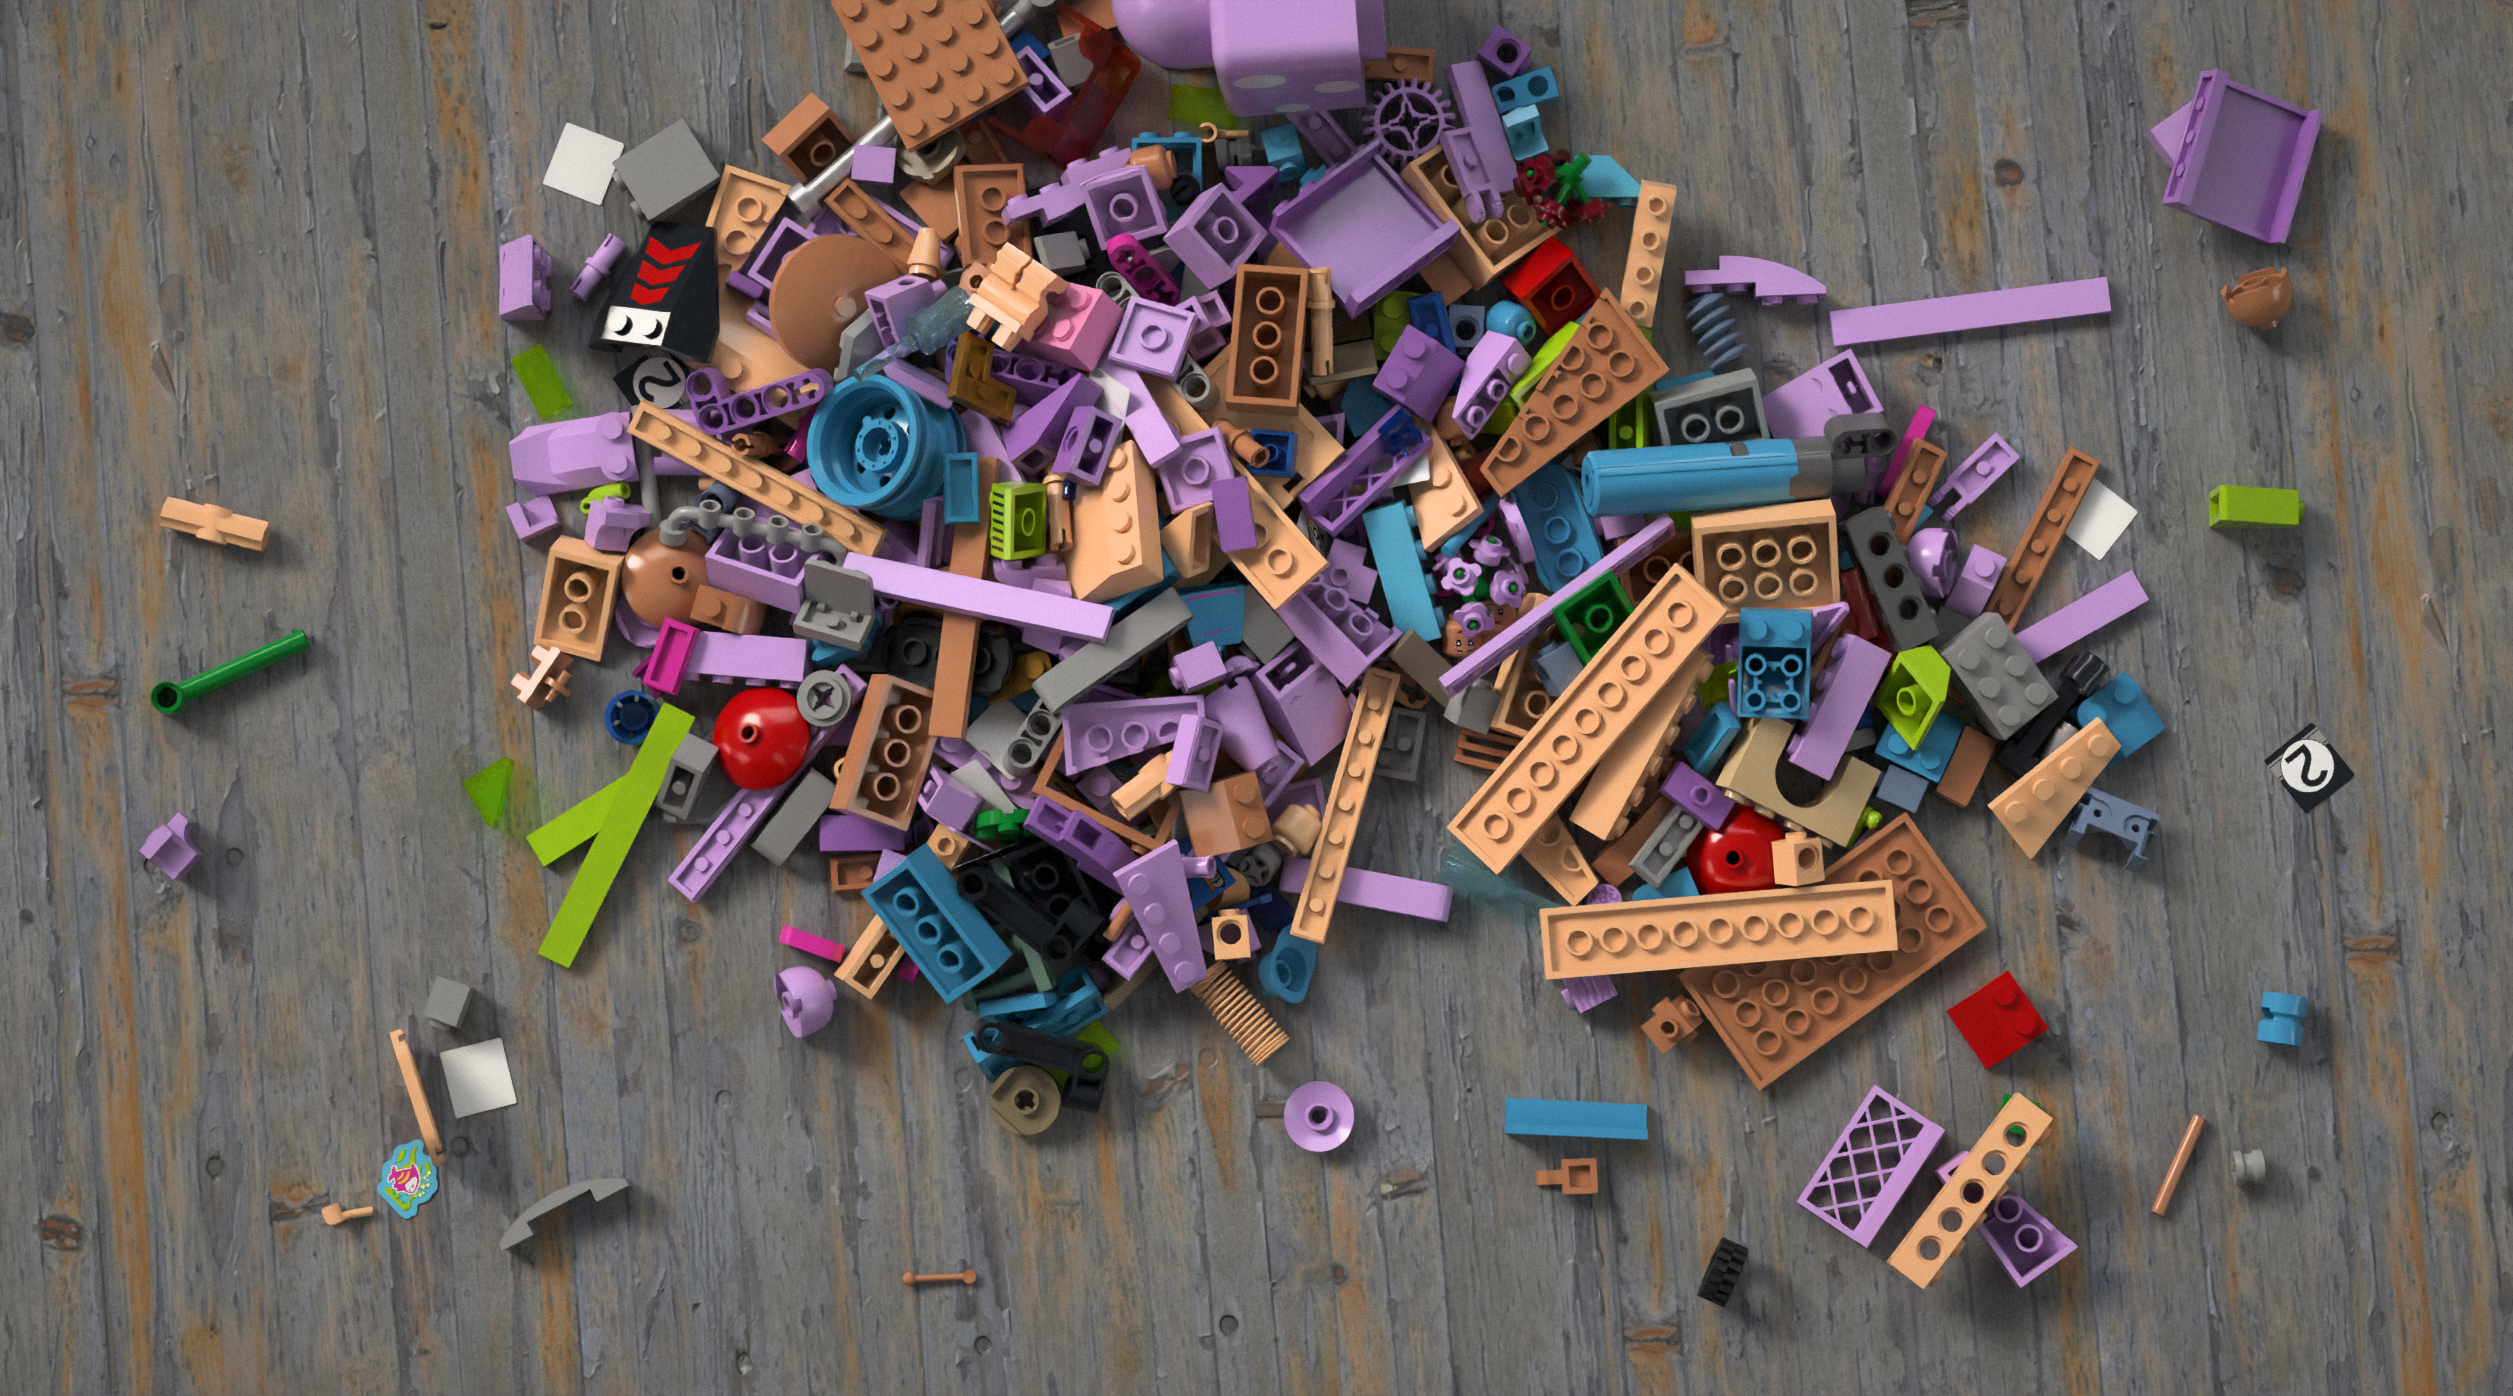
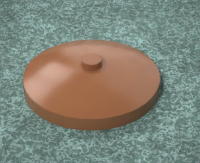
M827 234L804 242L783 261L774 277L770 290V322L780 346L794 361L810 370L820 368L827 371L830 375H834L835 367H839L842 348L839 347L841 333L869 308L864 293L900 278L897 269L881 249L869 241L845 234Z

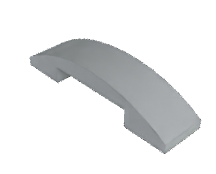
M604 1178L576 1183L553 1192L531 1206L511 1225L500 1241L499 1247L501 1251H506L537 1235L538 1233L532 1221L590 1191L596 1202H601L632 1186L629 1179Z

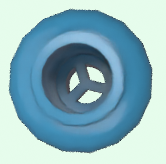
M1509 300L1499 301L1487 311L1484 317L1485 332L1489 330L1516 338L1522 347H1525L1535 335L1536 320L1526 307Z

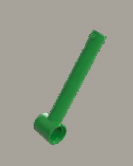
M303 629L291 630L292 634L278 641L271 642L178 684L169 681L158 683L152 689L150 695L151 703L163 715L177 716L185 710L189 701L283 661L285 658L299 653L304 655L311 648ZM168 690L176 691L177 702L170 708L162 707L160 700L163 693Z

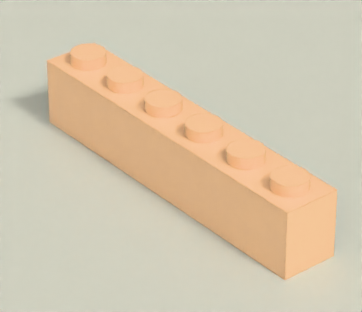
M1698 647L1604 755L1569 818L1570 821L1604 841L1614 840L1615 836L1619 838L1623 834L1629 823V819L1626 818L1631 807H1636L1644 797L1646 789L1643 785L1648 776H1654L1662 764L1663 758L1660 757V754L1665 745H1671L1679 733L1680 727L1677 724L1683 713L1687 715L1693 708L1697 696L1694 695L1700 682L1704 684L1710 677L1714 668L1711 662L1715 655L1701 647Z

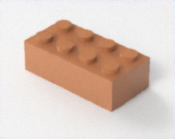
M1238 264L1225 399L1228 411L1287 416L1299 415L1308 313L1307 301L1309 300L1310 291L1309 269Z

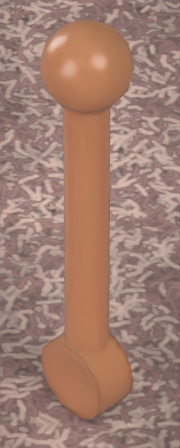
M966 1270L964 1273L934 1275H915L912 1272H907L903 1275L902 1281L906 1286H912L915 1282L961 1280L971 1284L976 1280V1273L973 1270Z

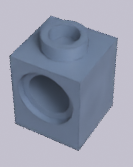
M1450 304L1448 318L1458 357L1468 358L1469 354L1482 339L1485 306ZM1461 324H1469L1474 328L1475 336L1470 340H1461L1456 335L1455 329Z
M1554 639L1537 648L1538 654L1530 658L1529 661L1547 694L1560 697L1584 667L1570 642H1556Z
M1891 764L1886 767L1885 771L1879 769L1881 773L1873 788L1876 790L1873 799L1900 811L1907 812V814H1915L1929 781Z

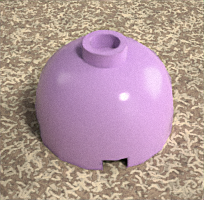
M1926 528L1916 532L1910 538L1906 547L1910 554L1908 564L1913 575L1917 574L1924 585L1925 593L1923 595L1945 598L1944 595H1948L1951 591L1957 569V561H1952L1951 550H1958L1957 534L1954 529Z
M805 966L788 968L774 974L773 983L776 998H782L786 1011L781 1010V1013L796 1038H803L824 1028L831 1020L833 1014V1000L837 999L836 989L830 979L825 981L819 972Z

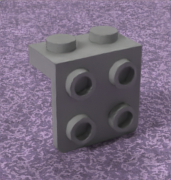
M807 559L804 565L806 599L793 623V633L860 651L875 621L872 577L862 571L843 568L827 561Z

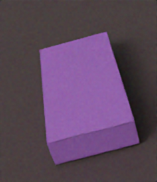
M1247 476L1211 481L1222 552L1257 547L1258 540Z

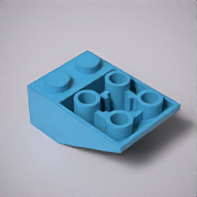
M1742 607L1740 609L1737 717L1809 719L1813 609Z

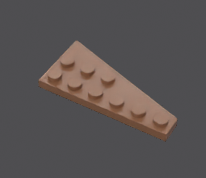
M1607 287L1600 294L1596 303L1584 317L1580 326L1568 343H1566L1537 385L1535 391L1481 466L1480 472L1500 498L1504 497L1670 372L1668 366Z

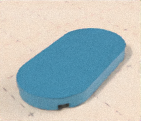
M1549 462L1511 491L1510 496L1516 503L1534 547L1536 561H1533L1537 576L1544 587L1551 592L1556 593L1605 557V552L1593 519L1586 510L1583 500L1584 495L1578 480L1568 468L1555 462Z

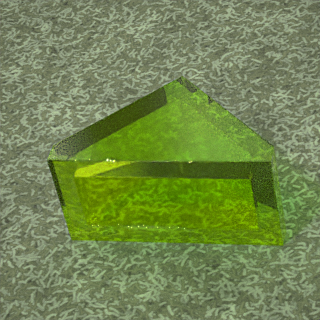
M503 757L462 782L463 787L486 825L499 829L515 760Z

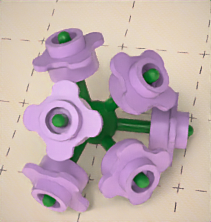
M1485 535L1480 540H1470L1469 545L1474 548L1473 557L1480 562V566L1476 563L1471 565L1464 563L1465 557L1461 554L1460 549L1451 558L1443 555L1441 547L1433 555L1435 561L1432 563L1433 567L1431 569L1433 571L1438 569L1443 576L1447 574L1441 580L1443 588L1445 590L1453 589L1456 593L1462 595L1461 610L1454 612L1453 619L1463 628L1462 634L1466 637H1474L1483 630L1489 631L1494 628V619L1488 617V609L1480 601L1491 596L1497 605L1510 604L1512 608H1518L1522 604L1521 593L1522 595L1526 594L1524 584L1529 583L1528 570L1524 568L1522 563L1518 565L1514 563L1512 557H1509L1510 550L1502 547V541L1491 535ZM1502 556L1509 557L1507 558L1509 564L1500 567L1501 571L1496 572L1494 579L1488 583L1483 578L1487 566H1497Z

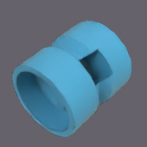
M2263 991L2260 1011L2265 1015V1018L2258 1023L2256 1041L2301 1047L2304 1027L2299 1023L2300 1020L2306 1018L2308 998Z

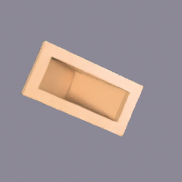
M1206 502L1189 508L1160 530V541L1182 577L1190 578L1209 570L1214 503Z

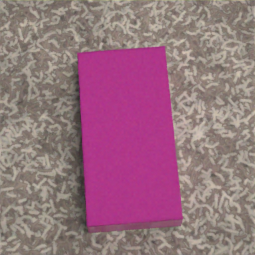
M665 617L642 684L678 696L701 629Z

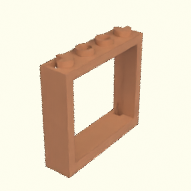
M1062 728L1029 798L1035 802L1036 798L1043 794L1071 812L1079 809L1118 837L1137 856L1142 857L1164 845L1182 808L1178 792L1153 839L1046 787L1064 750ZM1179 787L1178 791L1183 790V789H1187V788Z

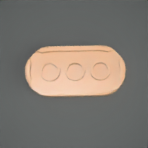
M402 1029L390 1032L392 1044L432 1164L437 1166L446 1163L445 1154H437V1152L442 1151V1143L408 1043L406 1044L405 1040L400 1041L406 1038L405 1032Z

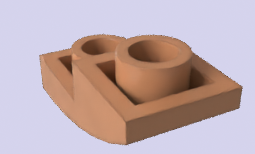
M1965 726L1960 732L1954 751L1933 793L1964 809L1983 775L1997 741Z

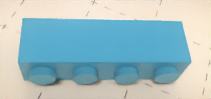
M1405 499L1365 509L1362 513V518L1394 626L1404 634L1409 629H1412L1425 642L1441 638V628L1446 625V616L1442 606L1436 607L1433 594L1438 593L1433 573H1426L1423 560H1427L1428 555L1427 551L1424 550L1422 539L1417 540L1413 527L1418 526L1413 505L1407 507Z

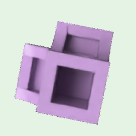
M1214 290L1203 296L1194 295L1175 306L1176 308L1198 314L1199 320L1188 347L1196 362H1200L1228 346L1221 329L1232 324L1233 316L1220 291Z
M604 496L603 501L591 500L584 541L594 549L628 552L632 534L642 527H649L651 513L641 505L624 503V500L618 497Z
M1334 538L1327 558L1330 565L1323 571L1324 582L1331 587H1341L1350 594L1349 600L1351 602L1368 605L1379 573L1377 570L1363 566L1368 549Z
M180 812L167 825L163 824L161 827L156 828L139 850L172 879L181 881L204 856L191 841V830L195 823L188 816Z

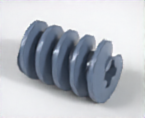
M1709 293L1681 307V309H1692L1686 316L1688 322L1698 321L1692 328L1693 334H1704L1698 341L1699 347L1710 346L1704 353V358L1707 360L1716 359L1710 366V371L1741 358V353L1748 347L1747 343H1735V340L1742 332L1741 330H1729L1736 322V319H1724L1723 315L1730 309V306H1718L1717 303L1724 297L1723 293Z

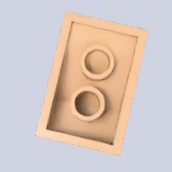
M561 535L549 550L533 644H542L550 648L555 646L562 652L600 662L622 588L621 569L627 552L594 549L584 540Z

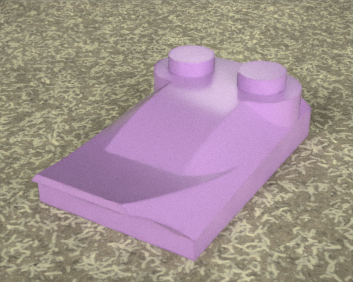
M609 412L601 416L526 427L519 436L509 442L514 482L526 487L537 497L546 494L553 495L594 489L599 486L624 481L627 483L640 482L634 435L627 432L632 421L631 412Z

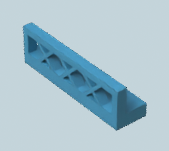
M1081 964L1056 979L1057 985L1049 990L1056 991L1058 1003L1045 1011L1031 1009L1003 1013L995 1017L1009 1022L1016 1018H1024L1021 1025L1068 1037L1111 1010L1104 1003L1102 995L1084 965ZM1082 978L1084 979L1086 986L1074 993L1068 992L1070 985ZM995 1027L987 1028L983 1031L981 1038L993 1036L992 1041H995L1000 1031ZM973 1030L962 1037L990 1084L996 1081L1008 1069L1025 1063V1061L998 1054H988L981 1049L978 1051L975 1046L976 1040Z
M1506 1098L1504 1133L1648 1140V1129H1646L1647 1105Z

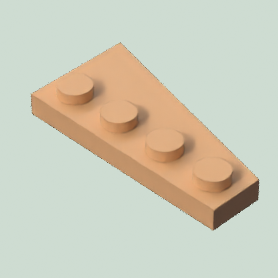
M1407 411L1415 427L1426 426V435L1432 439L1434 444L1428 450L1430 479L1408 484L1424 550L1432 553L1450 539L1452 535L1459 532L1485 511L1446 440L1439 436L1434 419L1429 424Z

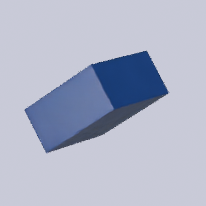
M1251 429L1250 433L1254 441L1264 448L1266 447L1270 452L1268 462L1261 468L1253 467L1247 461V470L1254 476L1294 479L1298 434L1285 431Z

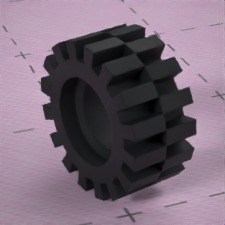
M1722 1237L1711 1257L1697 1295L1725 1307L1742 1272L1749 1248Z

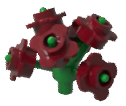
M1560 149L1556 154L1549 155L1543 153L1535 160L1527 158L1524 162V169L1521 165L1516 166L1518 177L1513 178L1514 191L1519 198L1525 197L1527 204L1536 210V220L1544 227L1555 229L1557 225L1560 228L1566 229L1567 226H1576L1584 221L1587 227L1593 224L1598 226L1601 220L1606 218L1604 211L1612 207L1611 203L1604 206L1600 197L1592 201L1588 198L1581 184L1585 178L1582 172L1589 166L1592 160L1583 152L1579 154L1573 163L1570 161V153L1567 150ZM1554 183L1562 186L1558 194L1553 195L1551 198H1543L1540 204L1534 203L1533 198L1540 196L1542 190H1547ZM1575 189L1584 204L1581 207H1578V202L1571 197ZM1576 215H1578V217H1579V220H1577V221H1576V219H1575V216H1576Z

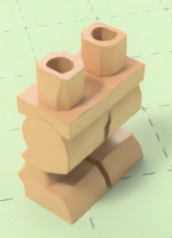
M1006 242L1003 248L997 252L995 265L989 268L990 275L981 282L977 294L973 293L969 299V302L975 307L966 324L981 334L986 335L995 320H997L1001 325L991 340L1003 349L1011 352L1021 338L1030 341L1035 334L1033 331L1041 325L1048 315L1046 300L1048 292H1055L1059 295L1071 284Z

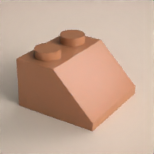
M812 92L761 139L804 187L857 142V139L834 112Z
M1255 771L1241 772L1210 781L1208 793L1188 788L1177 791L1195 857L1216 856L1274 840Z

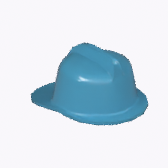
M1289 924L1279 934L1274 950L1261 959L1258 966V975L1262 984L1261 994L1263 996L1282 997L1289 1003H1299L1306 996L1316 964L1317 950L1315 942L1290 936L1292 924Z

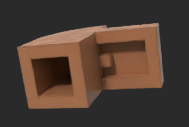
M699 584L690 618L722 627V629L731 632L761 636L770 605L705 584Z

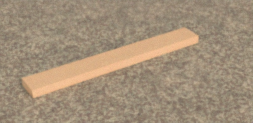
M645 399L640 401L627 430L628 433L801 525L807 523L820 525L823 528L822 536L839 541L846 549L854 553L872 557L877 556L889 531L888 528L750 455H735L730 444L713 435L704 433L700 428Z
M1372 666L1365 671L1322 820V829L1317 837L1290 936L1324 945L1401 677L1400 674Z

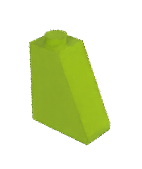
M2219 485L2209 493V528L2293 529L2299 525V520L2304 519L2305 504L2304 499H2299V490Z

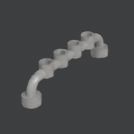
M704 500L700 503L699 507L683 506L676 508L669 515L668 519L660 523L659 540L669 546H679L686 542L688 525L684 520L697 521L705 529H714L719 526L732 529V532L740 537H747L753 534L766 537L769 543L775 545L788 542L800 545L801 549L806 552L827 551L835 556L830 563L843 567L848 554L846 547L839 541L822 536L823 528L816 523L804 524L802 531L788 528L789 520L781 515H773L768 518L767 523L755 521L754 511L746 507L735 509L733 515L720 513L721 505L715 500Z

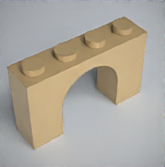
M1747 717L1715 785L1725 789L1724 796L1732 801L1743 805L1746 800L1756 805L1753 811L1766 818L1773 819L1774 815L1784 819L1785 821L1782 826L1793 832L1805 830L1813 834V838L1821 839L1822 846L1831 849L1833 845L1846 848L1881 771L1853 756L1843 754L1830 781H1825L1820 792L1806 803L1792 805L1781 795L1776 784L1775 771L1778 759L1794 726L1779 718Z

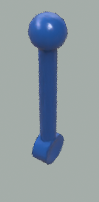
M1267 893L1257 898L1217 910L1209 909V913L1203 919L1206 922H1212V917L1219 916L1218 910H1241L1270 902L1273 898L1271 893Z

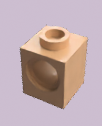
M939 822L928 839L927 844L945 868L952 871L960 864L972 842Z
M1799 831L1786 833V839L1772 842L1775 884L1802 886L1825 881L1821 839L1807 837L1806 832Z
M1239 909L1218 910L1219 917H1212L1215 961L1251 958L1247 915H1240ZM1233 924L1241 930V938L1237 943L1226 944L1221 939V930L1226 925Z

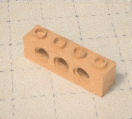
M1641 179L1619 304L1635 325L1652 328L1677 189L1676 185Z

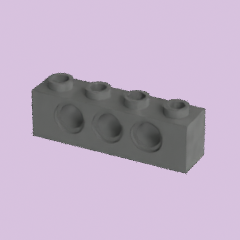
M1883 506L1871 507L1836 524L1840 537L1892 651L1902 652L1910 650L1940 635L1937 628L1939 618L1935 610L1927 605L1923 597V593H1925L1924 585L1917 574L1913 575L1908 564L1910 554L1906 546L1902 542H1898L1893 531L1896 529V524L1888 510L1884 511ZM1875 536L1882 542V551L1879 555H1875L1870 548V543ZM1890 568L1897 575L1896 584L1892 588L1885 582V574ZM1905 600L1911 606V614L1906 620L1900 615L1899 611L1901 603Z

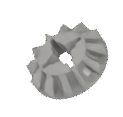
M829 670L816 671L807 676L798 689V709L805 720L813 725L820 727L835 726L837 722L846 718L849 707L853 705L851 701L852 689L848 686L843 676ZM816 689L825 693L833 690L830 699L835 707L828 705L819 707L822 699L818 696L819 693Z

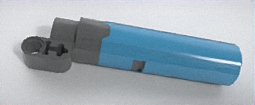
M1872 412L1833 416L1825 423L1823 429L1824 436L1589 451L1582 462L1581 470L1583 500L1587 512L1593 518L1718 510L1829 499L1831 494L1862 492L1865 481L1864 458L1882 457L1890 454L1896 448L1897 436L1884 415ZM1878 432H1882V433H1881L1880 435H1878L1877 437H1873V436H1874L1875 434H1877Z

